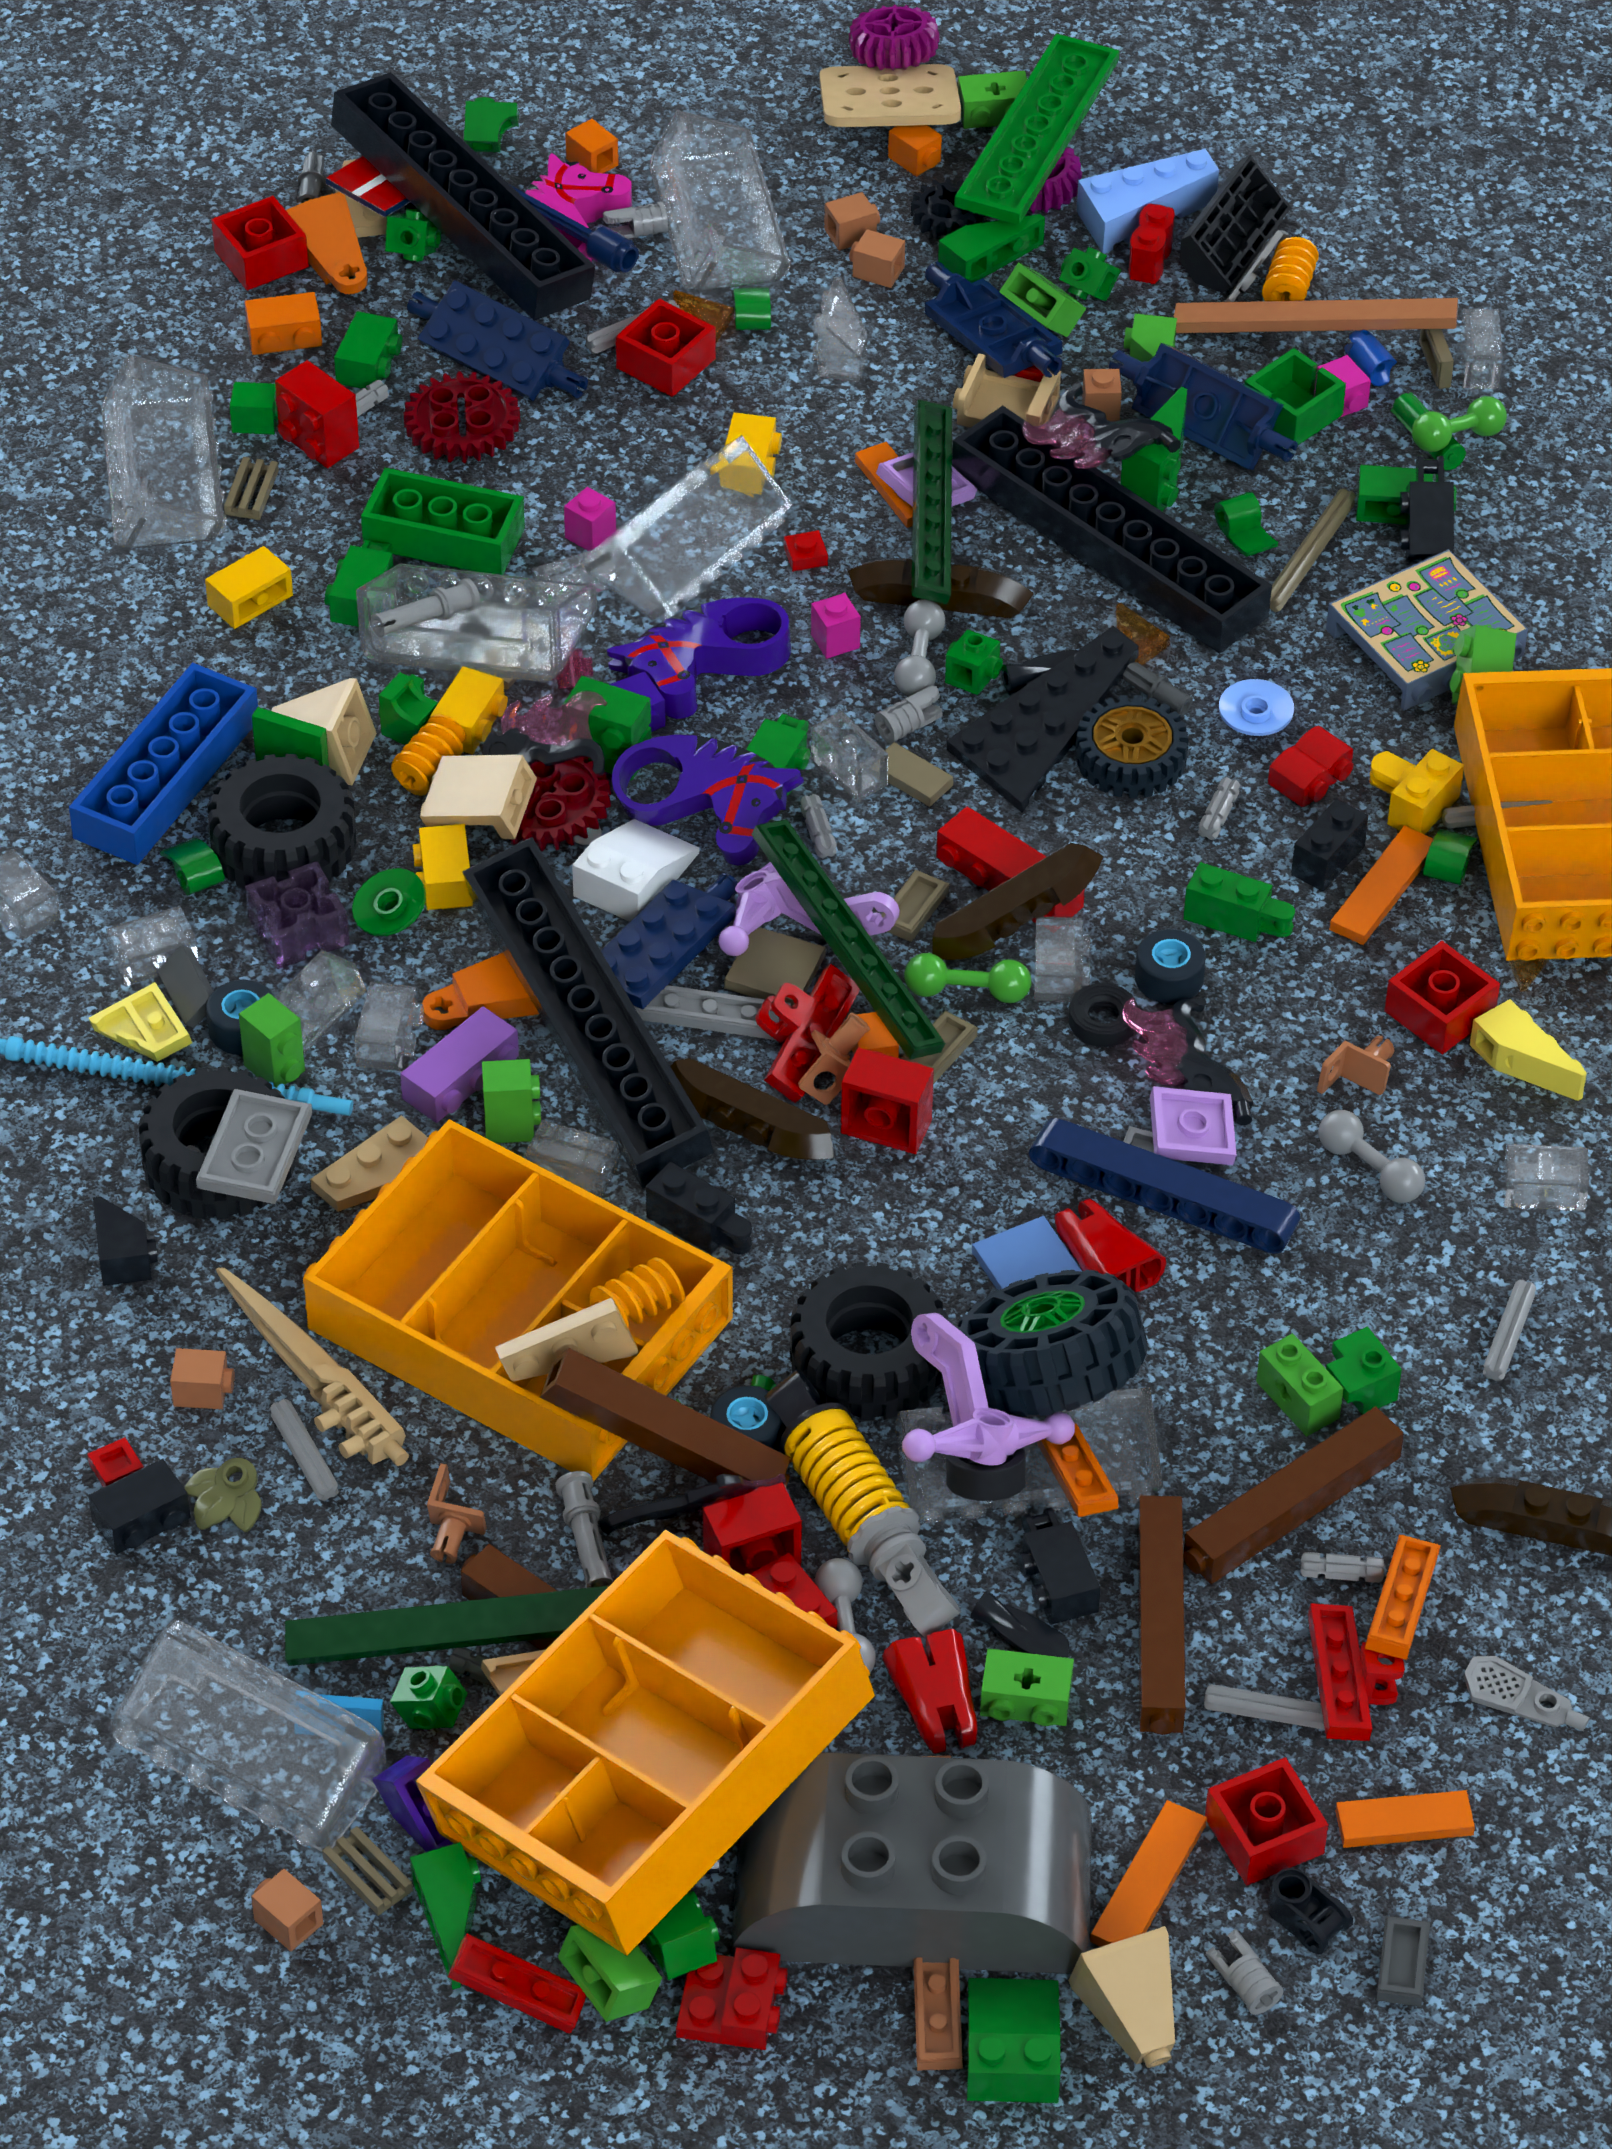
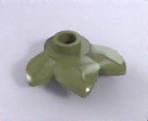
M232 1458L225 1461L219 1468H204L189 1479L184 1489L189 1496L197 1499L194 1507V1516L197 1527L200 1530L212 1527L228 1517L245 1533L254 1526L261 1512L262 1501L255 1490L258 1474L250 1461L244 1458ZM236 1472L243 1473L240 1480L236 1482L229 1481L232 1474Z

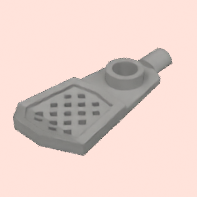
M1277 230L1263 245L1225 302H1234L1240 294L1239 289L1245 292L1257 277L1253 272L1265 261L1279 242L1290 236L1286 231Z
M1473 1656L1464 1672V1680L1472 1702L1555 1728L1566 1724L1584 1731L1590 1720V1717L1572 1710L1569 1699L1533 1680V1676L1497 1656ZM1549 1701L1554 1704V1707L1545 1708L1540 1703Z

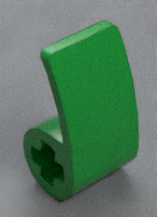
M733 288L736 331L771 330L769 288Z
M1247 492L1215 504L1214 513L1219 528L1231 544L1244 556H1252L1278 546L1279 542L1261 527V508L1256 496L1252 492Z
M1440 829L1430 845L1423 876L1462 885L1469 863L1470 852L1477 843L1478 838Z
M192 838L160 851L161 856L173 862L178 882L187 896L224 882L223 868L217 855L206 843L198 838Z

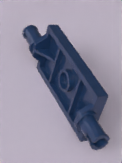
M938 261L935 262V266L932 263L927 267L925 271L926 280L940 289V292L936 298L925 302V314L976 356L978 354L986 355V364L1000 376L1006 378L1032 366H1035L1049 378L1052 377V373L1055 376L1060 372L1062 360L1057 355L1063 353L1062 341L1002 295L999 290L984 278L971 283L960 274L952 273Z
M456 280L452 282L440 303L424 296L420 292H415L412 295V298L418 300V303L410 299L408 301V312L428 321L417 338L422 345L484 377L489 375L490 380L494 382L502 381V386L511 388L513 392L531 401H534L540 390L546 387L552 388L556 386L575 398H580L584 394L577 389L578 387L584 390L587 389L588 379L565 368L562 362L563 353L570 344L566 336Z
M1165 343L1160 344L1156 355L1150 361L1142 362L1122 350H1117L1112 356L1113 359L1119 362L1116 364L1110 361L1109 369H1119L1120 375L1132 380L1137 389V396L1131 407L1132 409L1152 418L1182 386L1188 389L1185 437L1249 470H1254L1263 450L1281 458L1284 462H1289L1295 454L1288 450L1291 448L1296 451L1298 442L1273 430L1284 404Z
M721 873L705 892L673 879L601 950L635 1007L644 1009L735 918V904L728 902L737 893L735 887L738 882L734 877Z

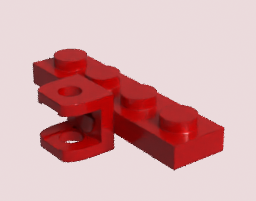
M830 964L822 971L810 995L791 983H784L780 986L776 996H769L764 1000L755 1017L757 1024L763 1031L779 1043L785 1040L764 1081L794 1103L799 1101L805 1094V1091L799 1088L798 1082L821 1056L811 1033L817 1030L827 1038H831L842 1025L860 991L854 980L834 965ZM785 997L792 999L795 1004L792 1007L785 1002ZM769 1011H773L779 1017V1022L771 1020Z
M1310 1603L1307 1616L1326 1739L1369 1741L1372 1733L1369 1704L1389 1705L1397 1701L1398 1692L1395 1680L1402 1678L1404 1675V1661L1401 1658L1365 1649L1366 1642H1362L1361 1649L1359 1648L1353 1606ZM1386 1658L1392 1661L1393 1664L1385 1665L1379 1662L1378 1659ZM1377 1683L1383 1685L1386 1689L1377 1690L1374 1687Z

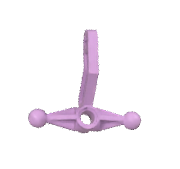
M769 862L758 871L745 876L736 885L735 890L739 897L736 902L737 911L734 924L725 928L720 933L718 942L725 954L739 956L748 948V935L765 922L778 917L781 913L820 935L821 933L772 863ZM872 892L844 899L869 936L891 930L899 917L900 910L896 901L889 895L881 892ZM875 907L878 912H884L886 914L884 918L880 913H873V908Z
M938 1313L917 1315L911 1329L912 1342L916 1351L942 1372L953 1427L934 1435L919 1428L907 1433L902 1441V1450L908 1459L920 1463L930 1459L933 1453L936 1452L968 1458L984 1465H1000L1006 1461L1008 1455H1012L1017 1449L1046 1438L1050 1443L1058 1445L1071 1440L1075 1433V1423L1067 1413L1054 1412V1414L1046 1416L1044 1421L1009 1415L1003 1411L989 1408L975 1343Z

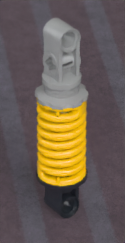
M796 1369L764 1395L770 1407L779 1415L786 1426V1430L780 1439V1451L782 1454L790 1457L789 1462L793 1463L794 1469L801 1476L802 1481L816 1500L820 1509L824 1512L838 1537L847 1546V1550L850 1553L848 1556L851 1561L856 1565H867L877 1580L887 1581L904 1607L903 1610L910 1622L926 1638L927 1635L937 1632L961 1613V1610L924 1558L926 1546L917 1535L921 1526L918 1522L919 1515L908 1503L903 1502L904 1497L896 1489L892 1479L888 1477V1473L881 1466L877 1456L873 1454V1450L866 1443L861 1432L857 1431V1426L853 1422L849 1409L840 1403L823 1404L819 1393L799 1369Z

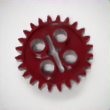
M458 371L456 378L451 379L447 373H444L443 381L441 382L430 378V387L422 384L418 385L419 393L411 392L410 402H405V412L403 413L406 436L412 437L413 446L421 445L423 454L433 450L434 459L436 460L443 454L447 455L449 463L454 460L455 456L460 457L463 463L467 462L468 456H473L477 461H481V453L484 452L493 457L495 456V447L505 450L506 441L513 442L514 432H519L520 407H518L517 397H512L511 388L502 389V381L490 384L489 375L479 380L477 379L476 372H473L469 378H464L462 372ZM461 397L465 399V437L459 435L458 398Z
M579 757L551 766H546L542 762H534L530 765L537 780L516 838L510 839L512 845L533 837L534 841L538 843L540 851H544L547 843H552L555 850H559L561 841L566 840L569 845L573 846L574 836L578 835L587 839V828L599 829L598 819H606V808L611 807L609 796L611 795V790L606 772L602 776H597L593 771V761L589 762L588 757Z

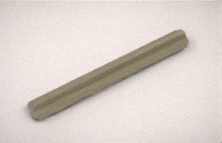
M1345 488L1338 490L1272 584L1270 609L1273 612H1279L1284 607L1355 505L1354 499L1356 495L1353 491H1348Z

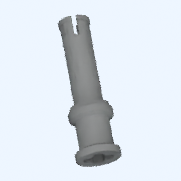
M464 578L456 586L447 589L443 587L433 589L429 597L382 613L373 614L371 616V624L380 622L383 625L372 629L378 637H384L389 633L433 618L445 621L452 618L456 612L465 609L467 611L478 609L480 606V595L474 582L469 578Z
M585 1471L569 1472L562 1475L556 1481L555 1487L558 1495L563 1498L565 1506L563 1511L564 1522L569 1528H572L586 1588L609 1586L613 1583L598 1528L601 1510L597 1502L593 1500L591 1492L593 1487L592 1476Z

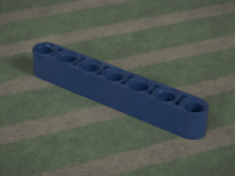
M1050 1118L1047 1120L1029 1150L1031 1161L1045 1171L1268 1253L1277 1254L1284 1251L1301 1219L1298 1210L1284 1200L1062 1119Z

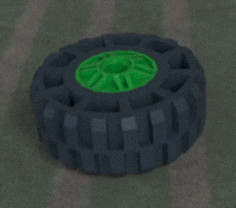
M1063 1270L1060 1273H1044L1024 1281L1013 1282L1008 1287L1001 1290L997 1289L988 1294L982 1301H977L969 1308V1312L963 1314L957 1327L958 1330L975 1343L988 1407L1019 1417L1052 1415L1054 1412L1074 1410L1080 1408L1081 1405L1089 1402L1094 1403L1105 1398L1106 1394L1113 1390H1119L1126 1384L1129 1378L1135 1377L1139 1372L1140 1366L1143 1365L1148 1350L1147 1338L1134 1292L1114 1275L1109 1273L1100 1274L1095 1270Z

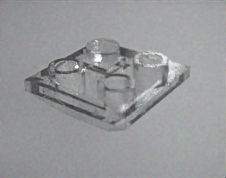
M834 277L830 290H824L822 295V314L816 313L814 318L813 334L818 335V340L814 344L813 361H818V376L859 383L867 361V331L842 278Z
M321 950L275 998L300 1018L303 1053L305 1054L367 992V989L356 963Z

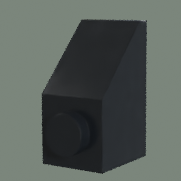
M93 1197L103 1286L152 1280L150 1263H158L155 1238L147 1239L145 1222L103 1197Z

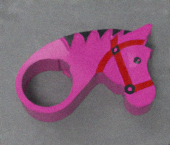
M553 153L549 155L548 171L535 179L525 192L589 228L587 226L588 223L603 218L604 211L632 207V185L627 177L619 174L594 173L579 165V162L563 163ZM556 228L592 262V259L587 255L585 243Z

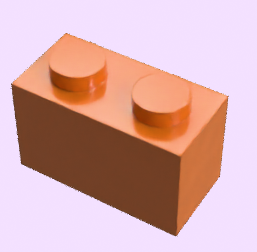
M315 292L245 300L247 330L252 355L322 346L321 320Z

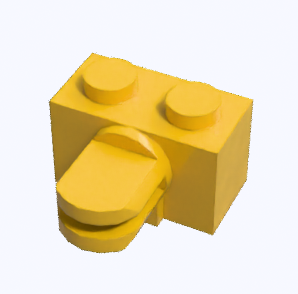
M1431 749L1417 765L1389 751L1374 756L1371 761L1369 783L1391 795L1387 824L1398 830H1401L1403 826H1407L1422 834H1426L1442 817V810L1450 808L1460 797L1464 764L1434 749Z

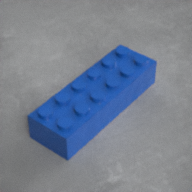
M192 662L69 806L73 839L138 865L253 728L252 714L258 707L257 688Z

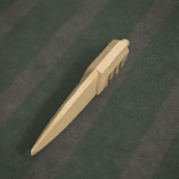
M222 1267L216 1268L220 1279L250 1321L281 1359L310 1390V1395L322 1405L321 1411L323 1414L314 1418L318 1430L324 1432L333 1426H336L338 1429L345 1427L348 1440L339 1444L342 1456L347 1459L358 1452L362 1456L368 1453L367 1460L372 1465L386 1458H390L396 1466L403 1465L409 1458V1454L402 1448L406 1437L403 1428L348 1369L342 1368L314 1339L270 1301L227 1269Z

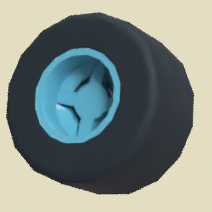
M1175 929L1154 931L1143 938L1137 947L1135 982L1139 990L1152 1000L1168 1004H1175L1182 999L1196 996L1204 983L1206 952L1202 943L1193 935Z
M234 980L219 986L209 996L206 1004L210 1039L216 1047L230 1054L243 1055L239 1013L268 993L275 997L268 987L257 981Z
M743 1385L730 1388L718 1396L711 1407L710 1418L778 1452L780 1451L779 1444L785 1431V1425L764 1397L769 1392L768 1390L759 1386Z

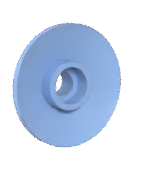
M1247 679L1230 685L1222 693L1219 700V713L1223 721L1237 732L1251 736H1266L1281 731L1291 722L1294 714V703L1290 694L1281 686L1267 680Z

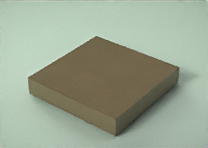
M758 927L748 935L749 945L747 950L736 957L724 979V989L758 999L776 996L780 986L784 983H791L806 993L826 956V947ZM785 997V1002L791 1003L792 1007L795 1004L794 1001Z

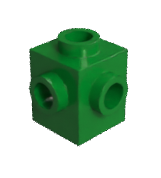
M406 209V213H396L387 216L385 251L402 253L403 259L422 261L424 256L436 252V248L439 247L441 242V231L418 209Z
M1088 246L1086 252L1073 248L1071 254H1068L1062 263V273L1059 280L1070 285L1067 290L1068 292L1086 300L1090 294L1103 301H1107L1121 269L1104 262L1107 255Z
M967 629L958 641H953L949 646L946 654L945 683L978 695L991 679H996L1000 674L1003 665V659L1000 658V641Z
M448 1666L405 1667L390 1703L410 1729L453 1728L468 1693Z

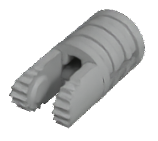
M663 202L603 212V221L605 223L628 222V225L611 228L628 239L668 232V219Z
M929 686L875 714L876 728L887 743L896 742L907 734H911L915 730H919L943 716L942 708L932 704L936 703L935 701H938L940 698L937 686Z
M1234 1929L1227 1936L1230 1938V1943L1235 1950L1243 1955L1242 1957L1233 1962L1229 1967L1226 1958L1214 1947L1209 1949L1205 1955L1246 2004L1249 2012L1253 2015H1258L1271 2009L1283 1995V1988L1268 1972L1260 1958L1239 1931Z

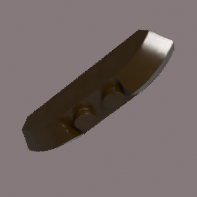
M881 559L859 565L848 571L855 593L864 601L910 606L918 600H926L912 596V559ZM951 564V596L948 604L935 603L945 611L1012 618L1021 613L1034 593L1022 583L1004 573L987 568Z
M1070 843L936 923L932 936V954L937 955L942 960L969 958L996 947L994 942L998 939L1013 935L1020 926L1033 918L1045 916L1058 903L1064 906L1076 898L1095 876L1103 856L1085 845Z
M694 1059L676 1060L670 1065L701 1119L708 1120L721 1129L732 1131L747 1138L755 1145H762L768 1148L767 1150L783 1156L802 1160L834 1158L831 1132L827 1121Z
M1504 1477L1476 1478L1450 1488L1456 1514L1467 1524L1612 1556L1611 1500Z

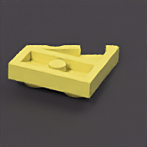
M156 982L89 1017L94 1031L157 1062L192 1044L189 1033Z

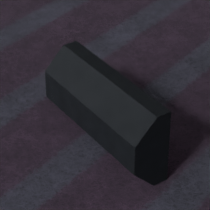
M1251 155L1242 158L1181 239L1179 263L1196 284L1221 293L1234 287L1291 209V206Z

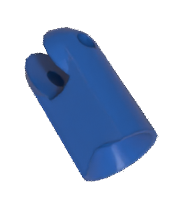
M1355 330L1351 332L1349 339L1352 343L1346 344L1344 347L1346 355L1368 376L1374 386H1383L1389 383L1390 370L1397 361L1369 331Z

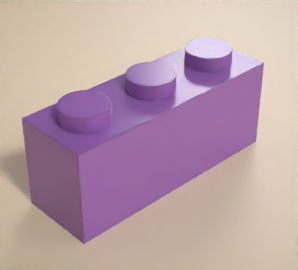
M484 1006L481 1007L400 1073L402 1099L435 1123H438L447 1114L454 1113L461 1106L462 1102L475 1091L483 1089L482 1061L517 1059L519 1056L518 1030Z

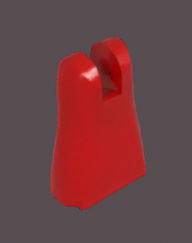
M1088 1198L1079 1203L1078 1210L1082 1220L1069 1208L1055 1214L1056 1231L1078 1262L1082 1271L1095 1270L1100 1274H1112L1119 1280H1122L1128 1287H1131L1134 1292H1141L1158 1283L1165 1271L1166 1258L1142 1238L1123 1226L1097 1202Z
M955 1629L931 1633L926 1636L925 1651L920 1637H910L892 1642L884 1650L882 1661L893 1684L907 1705L918 1732L928 1749L933 1754L946 1752L944 1730L953 1728L961 1748L975 1745L978 1726L970 1689L965 1646L961 1633H958Z

